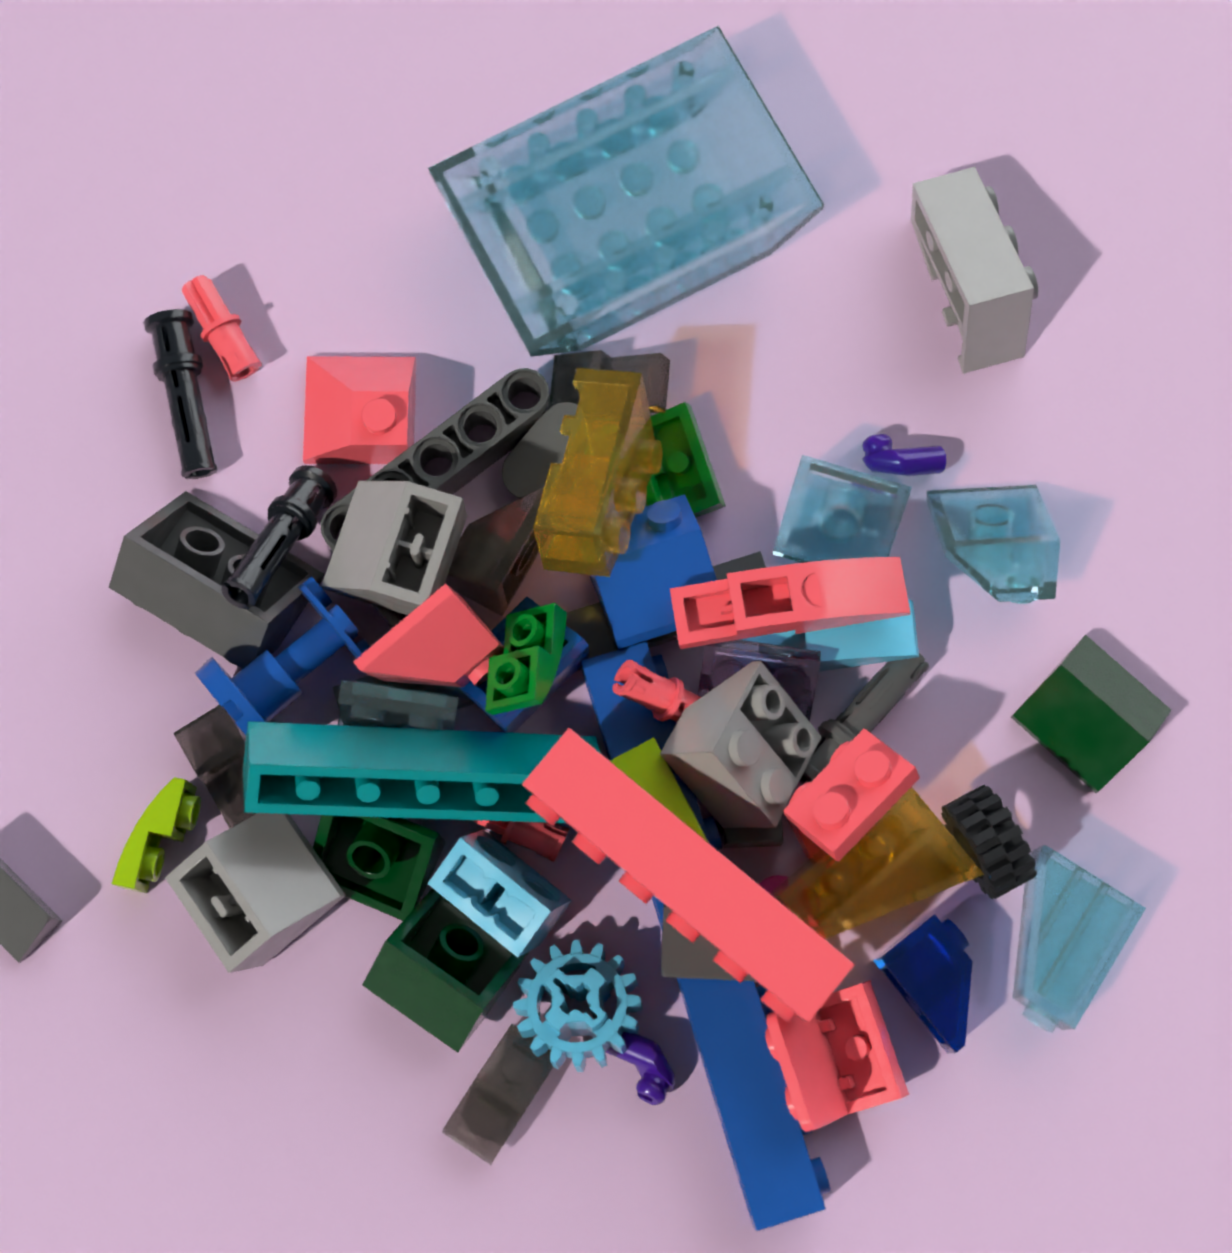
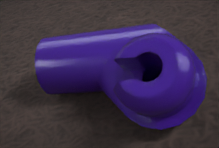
M886 434L869 436L862 443V448L865 452L862 460L872 472L918 476L940 474L946 467V453L941 446L892 449V439Z
M623 1032L621 1037L626 1045V1052L622 1054L610 1047L605 1053L635 1065L642 1077L636 1084L638 1097L651 1105L662 1104L666 1099L667 1092H672L675 1085V1074L664 1053L655 1041L639 1034Z

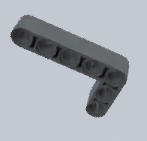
M529 368L516 369L508 373L366 481H409L453 495L513 450L550 407L549 387L545 378L539 372ZM522 392H530L540 398L539 402L530 409H519L511 404L513 398ZM486 424L496 430L495 435L486 442L478 443L468 438L469 432L478 425ZM436 457H444L452 462L451 468L441 476H432L424 472L425 465ZM355 489L332 505L324 513L321 520V534L332 554L337 543V532L343 526ZM373 605L391 629L404 619L405 614Z

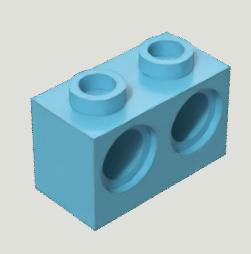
M484 829L460 837L427 883L516 957H520L540 946L572 902L568 896Z

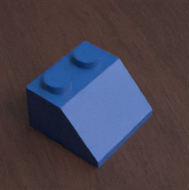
M685 494L577 528L591 581L618 649L677 631L670 588L717 581L702 531Z

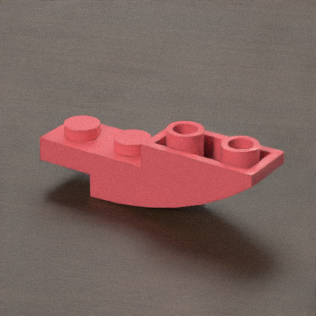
M900 557L849 558L773 566L727 573V579L670 588L680 649L795 630V634L907 616L911 613Z

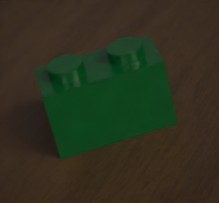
M432 888L386 939L362 986L458 1053L488 1015L531 951L516 957Z

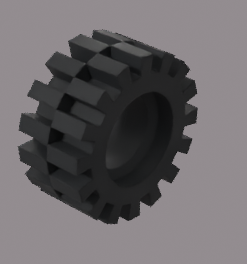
M982 785L942 806L941 810L943 812L941 815L946 823L944 826L947 833L953 839L951 842L955 850L959 851L965 868H969L972 879L975 883H979L980 889L984 894H988L990 899H996L1037 876V871L1034 868L1036 867L1035 860L1029 854L1031 849L1028 843L1021 836L1023 834L1018 824L1015 825L1012 820V813L1008 807H1003L1001 798L997 793H993L992 788Z

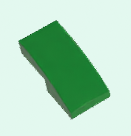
M556 603L506 615L504 653L489 657L485 711L489 714L496 715L543 703L558 670L566 631L567 612Z

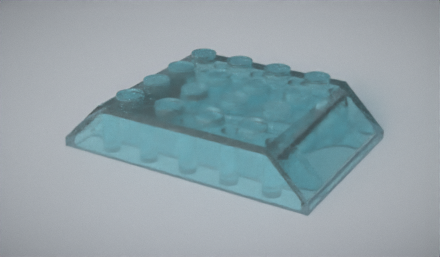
M719 26L428 168L430 176L530 357L581 351L770 256L824 208L823 201Z

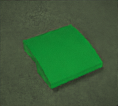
M687 402L637 422L628 418L596 431L594 443L585 454L606 518L618 516L653 505L658 501L672 499L684 494L695 518L726 507L692 407Z

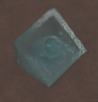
M802 455L772 554L800 563L849 558L889 557L912 487Z

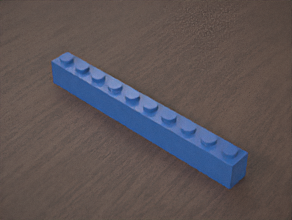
M647 641L581 661L582 674L609 761L653 737L662 751L677 722L671 719L661 722L654 718L651 710L613 693L612 687L615 683L624 685L615 681L614 678L621 665L630 659L657 675L669 679L662 655L651 656ZM671 768L709 844L717 851L721 850L722 844L713 817L702 818L696 796ZM653 896L652 901L662 930L664 904ZM676 978L753 1228L756 1231H760L826 1210L822 1194L831 1192L829 1180L820 1156L810 1159L803 1138L804 1135L811 1134L812 1131L805 1132L801 1128L799 1120H796L791 1115L785 1099L787 1084L780 1063L773 1058L767 1046L766 1029L768 1026L766 1016L768 1013L774 1012L760 1000L767 990L761 985L755 986L754 981H742L739 983L737 980Z

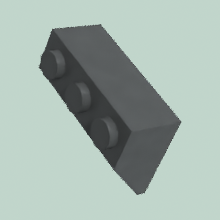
M185 491L124 535L109 588L130 600L134 605L145 609L173 626L182 634L191 637L224 657L228 662L243 669L266 649L272 654L280 647L308 604V600L301 593L298 586L311 576L320 585L324 573L288 553L281 566L259 595L258 601L254 606H251L250 609H241L232 605L223 596L221 591L222 585L229 579L259 534Z

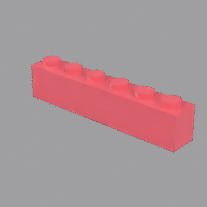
M570 728L567 729L522 783L524 788L532 794L525 803L551 826H554L559 818H561L576 830L578 835L573 839L572 843L598 865L608 857L625 871L618 882L643 903L647 904L655 896L672 912L665 921L691 943L694 944L701 935L715 946L719 952L712 960L739 983L747 975L751 976L767 990L760 1000L787 1023L791 1021L795 1014L803 1021L809 1023L855 964Z

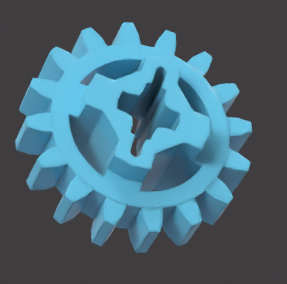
M573 940L571 953L567 955H562L560 949L556 945L550 946L552 961L545 965L542 961L533 958L530 964L536 974L533 980L519 978L517 982L520 990L527 995V998L514 1001L513 1008L517 1015L529 1017L517 1026L522 1038L537 1035L530 1046L533 1054L539 1057L550 1049V1062L556 1069H559L564 1064L566 1058H572L576 1071L584 1072L586 1058L593 1056L596 1062L603 1068L607 1066L605 1054L607 1049L612 1047L615 1051L622 1054L626 1052L627 1048L621 1037L622 1033L637 1034L639 1031L638 1022L629 1016V1013L643 1010V1003L641 997L627 995L638 987L636 976L634 973L620 976L625 967L624 959L617 955L606 962L603 944L597 943L590 954H585L580 941ZM575 970H586V971H587L584 975H565V974H564V973H567V972H570V971H575ZM614 988L617 995V1007L613 1020H610L607 1013L604 1012V1003L610 998V991ZM546 991L552 999V1008L545 1015L546 1020L542 1023L540 1005L543 994ZM563 993L570 999L575 998L579 1002L587 1000L594 1019L586 1012L582 1014L577 1009L570 1012ZM590 1035L593 1038L584 1042H568L572 1036Z

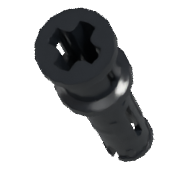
M172 309L148 316L144 320V327L147 333L152 334L157 361L152 365L153 372L159 381L165 384L172 426L182 467V477H185V479H199L211 476L218 471L214 461L207 419L197 376L202 372L203 362L201 356L195 354L190 331V327L194 324L193 314L183 309Z
M309 465L297 467L289 477L290 487L285 494L276 497L271 502L267 513L268 523L249 547L229 579L222 585L221 591L223 596L232 605L241 609H250L251 606L256 604L259 595L281 566L296 541L308 538L313 533L317 524L316 517L321 509L329 507L337 497L335 482L323 470ZM316 487L319 488L318 493L313 492Z

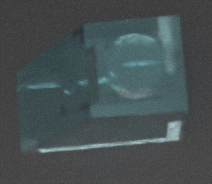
M1044 844L1034 849L1030 854L1035 860L1036 867L1034 868L1037 871V876L1024 884L1012 998L1025 1006L1022 1015L1027 1020L1043 1030L1053 1033L1056 1027L1061 1030L1076 1028L1146 908Z

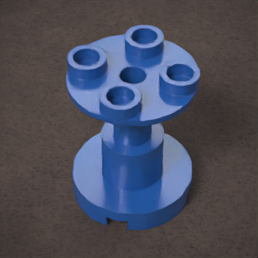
M312 576L298 586L301 593L322 618L312 628L275 658L266 649L232 678L213 657L208 659L195 672L202 684L219 705L224 707L235 720V724L245 735L247 733L248 721L270 722L304 694L297 684L345 645L356 659L371 647L363 638L356 644L352 641L358 636L357 632L359 630L337 604L329 611L325 609L332 603V600Z

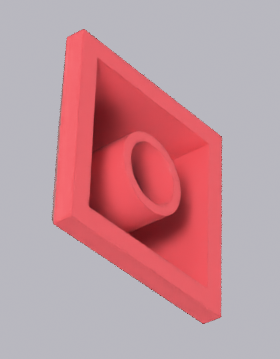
M307 356L303 441L304 464H388L414 445L416 357Z
M445 583L354 661V664L360 671L382 681L464 687L471 681L474 686H478L488 679L489 657L503 654L504 646L464 598Z

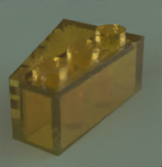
M577 368L573 380V385L575 388H578L580 397L575 416L564 415L560 428L562 435L569 436L562 464H550L533 530L544 570L610 577L618 555L625 554L628 549L630 526L635 514H641L644 510L647 485L651 475H656L660 471L663 450L661 442L654 438L642 373Z
M911 787L839 862L821 849L774 889L770 895L822 938L827 939L884 916L896 909L980 877L984 873L913 787Z

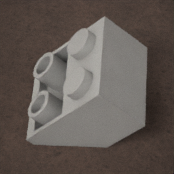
M358 481L321 585L322 589L409 615L445 584L467 519L463 498L409 481Z
M753 661L684 709L660 755L723 828H776L783 810L786 808L821 739V735L761 661Z
M257 813L206 841L165 877L229 973L264 966L346 896L290 814Z

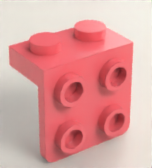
M864 728L852 741L843 743L835 750L829 764L812 782L802 784L794 792L789 805L783 812L805 856L814 864H819L830 855L839 862L920 777L915 766Z
M870 980L833 992L809 1023L803 1021L796 1014L789 1023L775 1012L767 1014V1046L773 1058L779 1061L787 1084L785 1088L787 1107L791 1115L796 1120H799L800 1126L805 1132L819 1129L848 1114L895 1101L909 1095Z

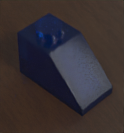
M933 914L925 918L873 961L946 1053H957L966 1043L973 961L964 951L970 944L961 930L949 918L941 922Z

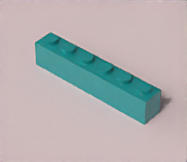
M248 721L243 763L244 813L548 823L525 804L532 794L524 788L522 783L562 735ZM580 736L600 753L596 736ZM559 818V820H558L556 823H566V822H565L564 820H562L561 818Z

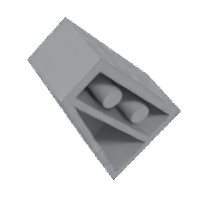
M975 167L913 183L911 222L931 281L939 279L951 307L943 308L942 310L946 326L958 325L963 340L962 352L958 356L962 373L1025 357L1032 299L1038 297V284L1033 269L1030 266L1024 267L1018 256V243L1014 230L1010 225L1004 226L999 217L998 201L991 186H984Z

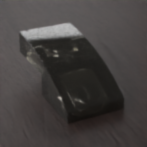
M602 350L554 355L550 407L561 402H571L582 407L587 413L645 414L666 412L670 359L661 353L611 357Z
M216 706L173 733L197 777L208 789L229 828L257 814L244 813L243 763L246 739L224 707Z
M514 1024L510 1025L442 1130V1133L490 1165L554 1068L550 1062L551 1050L549 1049L539 1057L534 1055L530 1048L534 1038H522L518 1027Z

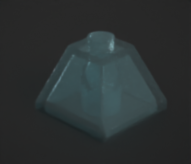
M1037 485L927 491L926 501L944 555L998 602L1010 601L1017 604H1028L1035 600L1055 599L1061 540Z

